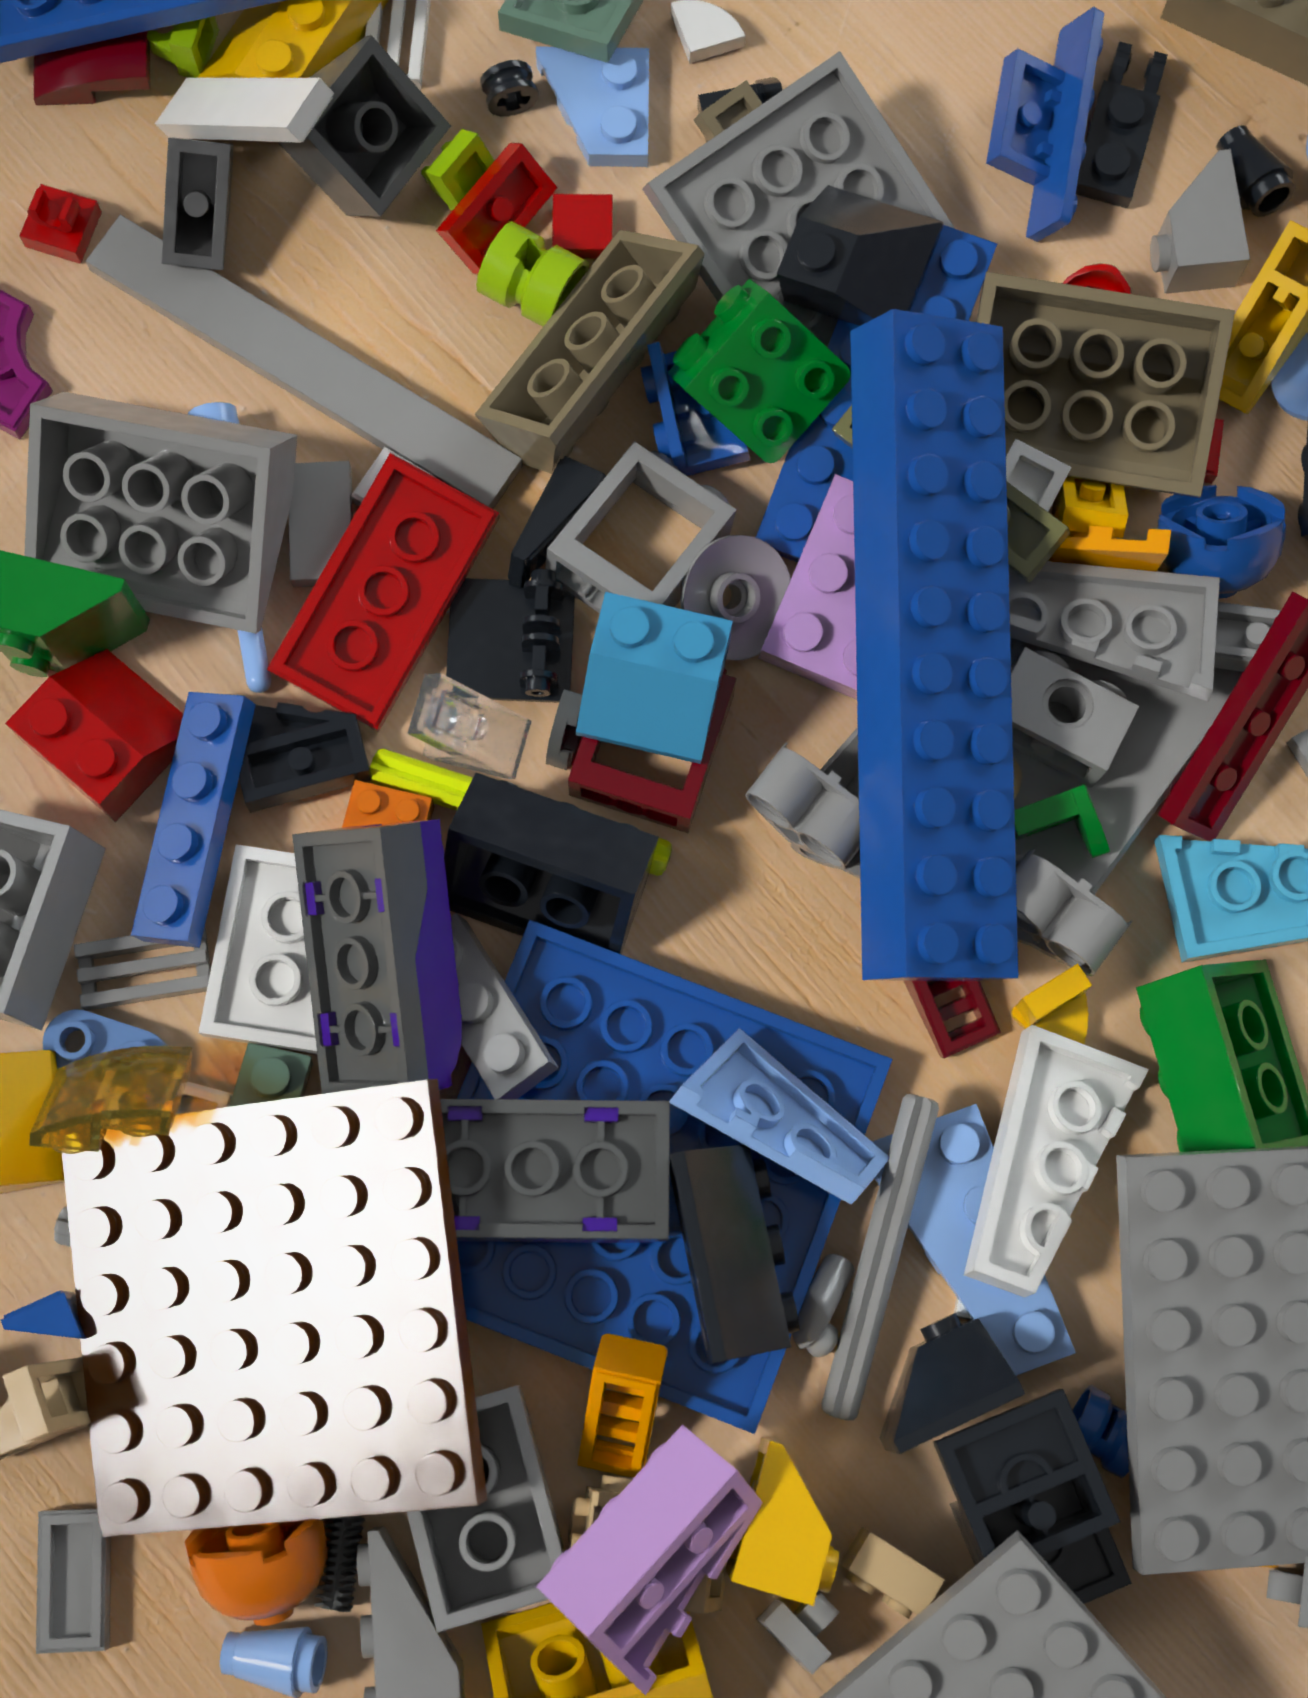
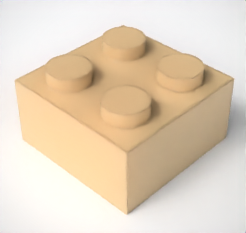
M863 1527L841 1562V1565L849 1570L845 1578L870 1595L877 1588L885 1594L882 1601L907 1619H909L912 1612L918 1615L932 1603L945 1580Z

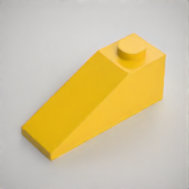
M1292 220L1287 224L1234 315L1219 400L1247 415L1308 332V229Z

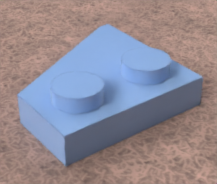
M536 46L537 69L541 76L545 75L556 96L557 106L567 125H570L577 135V144L588 165L648 167L649 48H616L607 63L557 47Z

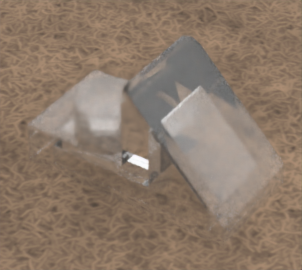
M442 673L424 675L407 734L426 743L423 755L431 760L504 779H515L532 721Z

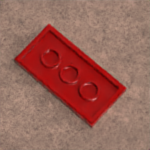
M390 453L267 670L343 713L355 714L357 721L379 732L500 518L499 512Z

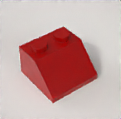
M106 649L49 676L5 724L27 747L114 822H117L172 762L183 713Z

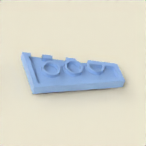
M973 1104L936 1118L908 1228L924 1249L927 1259L937 1273L942 1275L960 1303L969 1313V1316L972 1319L979 1318L1017 1376L1073 1355L1076 1352L1045 1275L1036 1293L1025 1298L964 1276L994 1149L978 1106ZM893 1134L872 1142L888 1155ZM885 1165L874 1178L878 1185H880Z

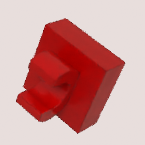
M40 184L27 210L28 216L19 237L26 248L81 264L102 211L96 200Z

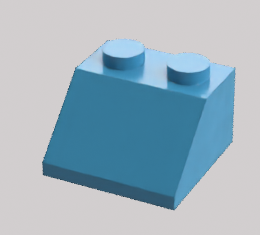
M605 592L589 655L576 735L701 764L730 645L733 621Z

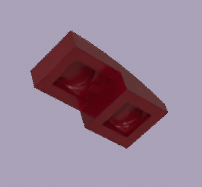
M148 31L35 55V104H95V91L151 90Z

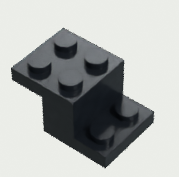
M1063 1389L1054 1390L933 1441L957 1501L949 1505L975 1566L1018 1530L1083 1604L1132 1584L1109 1530V1527L1120 1523L1119 1517Z

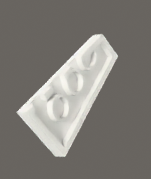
M1030 1025L1021 1032L964 1276L1024 1298L1036 1293L1072 1222L1070 1216L1081 1194L1089 1189L1099 1169L1096 1165L1109 1139L1113 1138L1118 1132L1126 1116L1124 1110L1133 1092L1140 1088L1149 1069L1035 1025Z

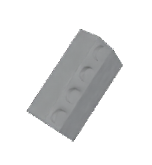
M61 392L30 404L24 556L125 579L145 612L258 633L262 628L293 497L298 435L69 392Z

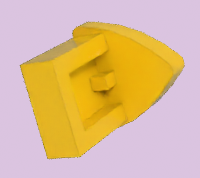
M1077 963L1024 996L1011 1010V1016L1024 1029L1030 1025H1035L1085 1045L1089 1014L1085 992L1092 984Z

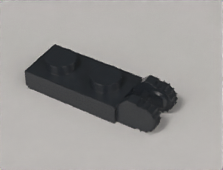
M1119 41L1107 81L1103 80L1086 136V154L1079 169L1076 195L1128 209L1161 95H1157L1168 54L1155 51L1153 57L1149 59L1144 73L1145 82L1143 89L1131 88L1121 85L1124 73L1127 72L1130 65L1132 44Z

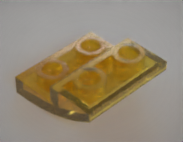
M142 1046L117 1049L85 1057L58 1068L30 1132L29 1146L49 1147L63 1154H78L85 1151L99 1152L107 1129L120 1130L124 1134L133 1137H148L155 1134L170 1135L191 1071L192 1047Z

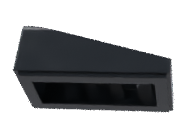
M564 456L563 459L560 458L511 552L508 572L509 584L521 588L531 578V571L540 569L546 563L547 548L606 477L604 473L567 456Z

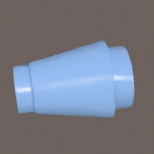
M310 1627L243 1631L241 1633L230 1631L227 1633L222 1644L220 1670L224 1675H232L235 1678L293 1698H299L303 1692L315 1694L322 1684L326 1670L327 1640L325 1636L312 1634Z

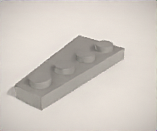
M1047 561L1034 579L1028 583L1009 568L1010 638L1209 702L1213 691L1220 578Z

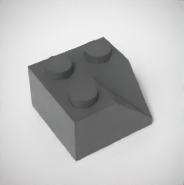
M371 35L362 38L309 77L321 78L334 94L304 142H278L348 216L381 217L451 127L448 121Z

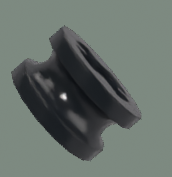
M508 60L490 67L483 73L480 79L481 88L487 95V107L493 115L502 117L520 114L537 102L539 92L537 85L531 81L533 74L527 62Z

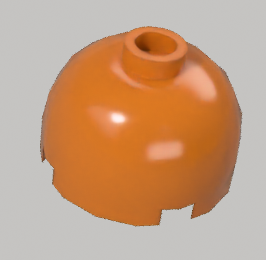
M322 1519L193 1529L185 1540L192 1576L200 1596L213 1610L236 1620H253V1623L257 1626H270L288 1619L294 1612L293 1608L306 1600L318 1586L328 1558L326 1534Z

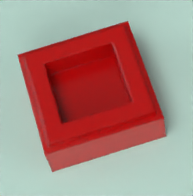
M553 194L552 247L558 245L583 259H597L612 240L613 194Z

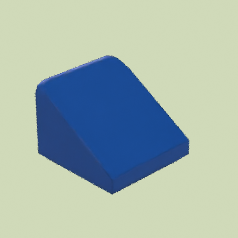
M60 1290L3 1315L4 1319L1 1320L4 1330L86 1339L78 1319L76 1294L74 1292Z

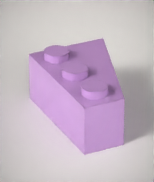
M681 1425L667 1442L661 1444L652 1453L648 1463L625 1489L604 1506L600 1516L578 1541L555 1560L549 1573L536 1587L646 1696L657 1678L649 1669V1666L670 1632L676 1637H682L693 1619L684 1611L686 1605L705 1574L709 1578L717 1579L763 1502L737 1469L684 1425Z

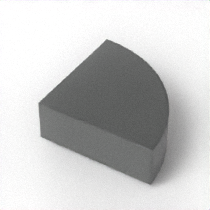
M563 690L546 754V764L564 770H567L568 766L571 767L581 738V736L576 735L582 694Z

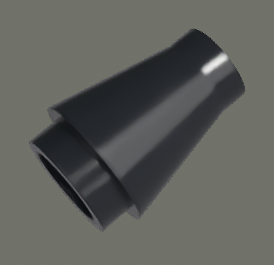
M1247 126L1234 127L1220 138L1216 146L1217 150L1231 149L1242 209L1251 210L1255 216L1263 217L1279 210L1292 198L1296 190V186L1292 181L1293 170L1255 138Z

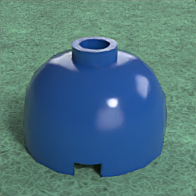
M1217 485L1203 486L1200 498L1177 494L1166 498L1161 504V515L1159 514L1157 529L1171 530L1169 552L1163 561L1169 573L1219 577V599L1235 595L1238 591L1246 590L1265 579L1279 559L1286 533L1285 507L1273 495L1251 487L1237 486V497L1216 496Z

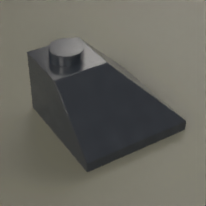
M827 185L799 216L776 273L785 302L858 326L892 309L910 311L944 227L943 222Z
M953 1313L920 1329L925 1341L909 1349L880 1435V1440L886 1451L902 1454L1025 1395L1020 1381L979 1318L961 1323L957 1314Z

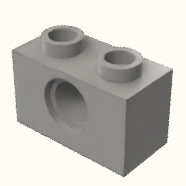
M1025 647L1011 667L1013 747L1092 788L1107 772L1139 705L1125 699L1124 692L1117 686L1103 680L1090 681L1069 670V665L1062 658L1051 652L1043 650L1034 652ZM1059 702L1067 706L1073 714L1074 723H1062L1056 720L1049 711L1048 703Z

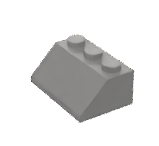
M1 809L0 1020L42 1031L106 848L71 826Z

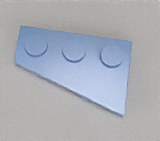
M740 1028L679 1088L669 1101V1103L851 1205L889 1160V1156Z

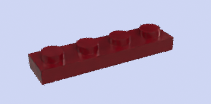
M1295 592L1291 593L1245 671L1241 674L1236 686L1213 724L1207 730L1205 737L1179 780L1175 783L1170 795L1157 814L1173 826L1206 841L1216 839L1307 691V598Z

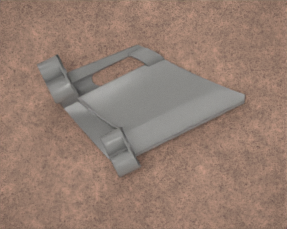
M1010 638L1011 667L1025 647L1034 652L1038 650L1051 652L1062 658L1069 665V670L1090 681L1103 680L1109 682L1124 692L1125 699L1139 705L1107 772L1092 788L1087 786L1105 833L1110 852L1092 858L1074 820L1015 841L1018 942L1030 945L1070 968L1078 963L1085 975L1093 976L1132 923V920L1126 922L1113 908L1095 896V893L1179 780L1205 737L1207 730L1213 724L1236 686L1243 671L1214 668L1213 691L1208 702ZM1059 702L1048 703L1049 711L1056 720L1062 723H1074L1073 714L1067 706ZM858 727L821 769L801 755L788 749L786 746L788 742H786L746 792V799L788 842L792 843L791 848L797 853L824 866L841 869L860 878ZM1013 747V757L1022 771L1020 790L1014 799V810L1083 785V783Z

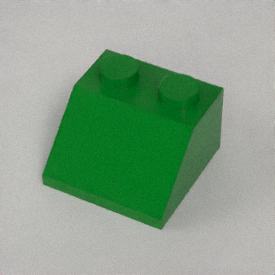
M0 550V651L11 661L10 666L13 669L31 676L47 677L49 670L60 672L106 649L111 652L147 631L150 619L125 579Z

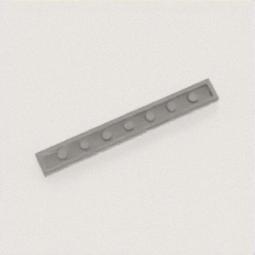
M122 215L117 218L86 259L90 271L379 448H388L434 475L440 481L491 509H494L523 467L522 458L211 269L161 264L163 240Z

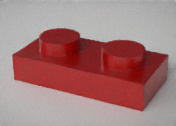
M509 143L436 229V232L473 274H478L491 243L505 224L513 221L525 228L558 187L522 143Z

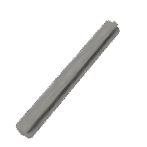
M906 1094L902 1099L888 1152L889 1160L883 1170L821 1404L824 1412L835 1418L855 1420L859 1413L939 1111L938 1103L933 1099L914 1094Z

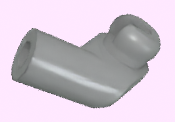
M828 1254L824 1257L810 1283L798 1316L800 1331L792 1333L796 1345L800 1349L807 1348L808 1352L814 1357L828 1355L838 1342V1330L829 1322L855 1271L852 1263L845 1257L837 1254Z

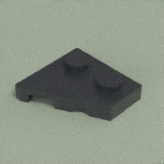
M281 702L277 703L276 708L255 706L239 776L244 801L250 813L353 786L355 780L362 782L372 780L360 727L355 714L331 710L310 712L303 706Z

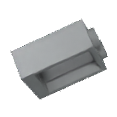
M634 441L547 548L545 569L555 571L556 581L561 583L564 590L598 613L601 611L605 592L675 607L680 601L682 582L690 569L693 559L709 543L730 535L737 509L729 505L726 497L714 487L699 485L681 473L673 461L663 453L658 451L650 452ZM632 483L701 528L700 532L653 591L583 545Z

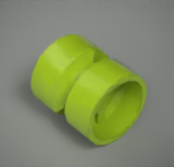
M511 221L505 224L491 243L481 264L476 288L477 292L509 309L519 303L522 316L544 327L588 271L589 262L558 245L546 250L543 237Z

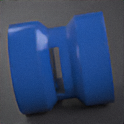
M1091 1384L1084 1390L1072 1409L1091 1454L1100 1459L1103 1469L1119 1478H1123L1129 1472L1126 1410L1112 1404L1110 1394Z

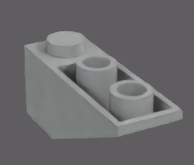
M385 1526L372 1528L368 1531V1544H358L357 1546L358 1582L360 1587L370 1586L372 1615L361 1616V1651L363 1659L374 1658L375 1686L365 1687L364 1698H465L464 1667L461 1656L446 1631L437 1633L430 1603Z

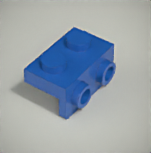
M660 342L648 344L651 365L641 367V374L649 404L660 403L663 421L653 424L659 453L672 458L674 465L686 476L750 461L748 446L667 374L675 364L673 357L676 351L664 354Z

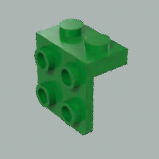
M748 279L742 287L740 285L734 286L720 299L714 310L716 317L700 335L695 333L680 345L673 357L675 364L667 374L763 461L775 463L781 459L848 383L850 369L768 291L751 279Z

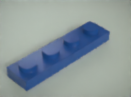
M188 693L131 936L143 942L200 948L256 706L255 703L243 695Z

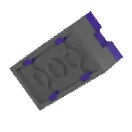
M440 819L387 825L352 826L292 834L322 1094L427 1079H438L439 1090L452 1086L451 1073L456 1067L462 1044V1015Z
M440 1099L457 1242L645 1243L669 1240V1101Z

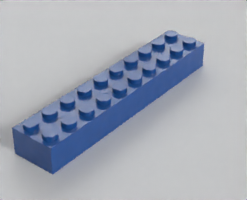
M892 309L850 331L862 980L982 981L1018 978L1003 326Z

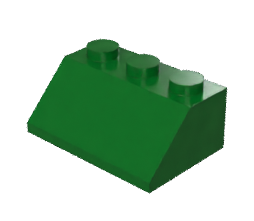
M1266 959L1200 965L1136 987L1141 1004V1023L1153 1044L1159 1065L1158 1080L1163 1093L1169 1099L1178 1129L1177 1145L1180 1152L1308 1146V1094Z

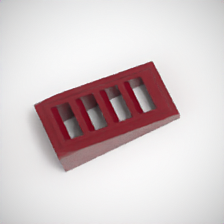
M904 981L941 1058L949 1057L1001 1033L980 981H931L929 983L927 981ZM961 986L965 996L937 1008L934 997ZM970 1009L973 1010L977 1018L976 1020L947 1032L944 1021Z

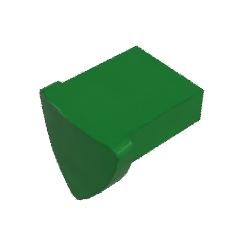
M1086 784L1014 810L1015 841L1074 820L1092 858L1110 852L1105 833Z

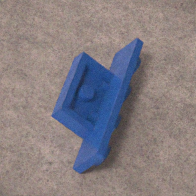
M1095 7L1090 8L1060 30L1054 66L1018 48L1007 55L1003 61L986 164L1034 186L1026 237L1036 242L1067 226L1077 209L1078 199L1075 194L1080 165L1086 154L1084 138L1088 113L1095 98L1093 89L1097 59L1103 48L1101 32L1104 12Z

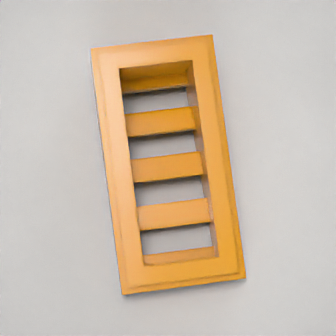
M604 1334L601 1337L593 1367L577 1462L578 1466L632 1478L644 1468L668 1351L665 1346L614 1334ZM606 1389L615 1390V1391H619V1392H624V1393H628V1394H623V1393H618V1392H614V1391H609V1390H606ZM597 1435H602L606 1437L629 1441L635 1443V1447L603 1441L596 1438Z

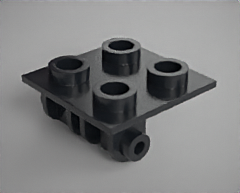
M535 569L531 571V580L526 581L521 588L509 584V580L465 578L450 605L445 698L559 703L563 690L571 691L575 596L564 590L561 583L556 581L555 571Z

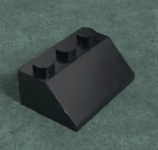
M475 773L447 833L444 862L450 911L520 936L524 935L529 920H533L622 955L649 876L659 837L641 831L633 825L618 823L581 810L573 804L559 802L524 790L508 781L496 780Z
M746 1145L671 1153L669 1172L708 1364L790 1348L789 1333L799 1332L800 1327L792 1291L780 1293L775 1266L785 1264L786 1262L778 1224L766 1226L761 1199L771 1198V1187L764 1158L752 1160L750 1148Z

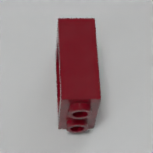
M724 668L701 764L692 762L683 790L595 763L602 741L582 737L568 778L569 796L689 833L734 697L737 678L726 675L727 670Z

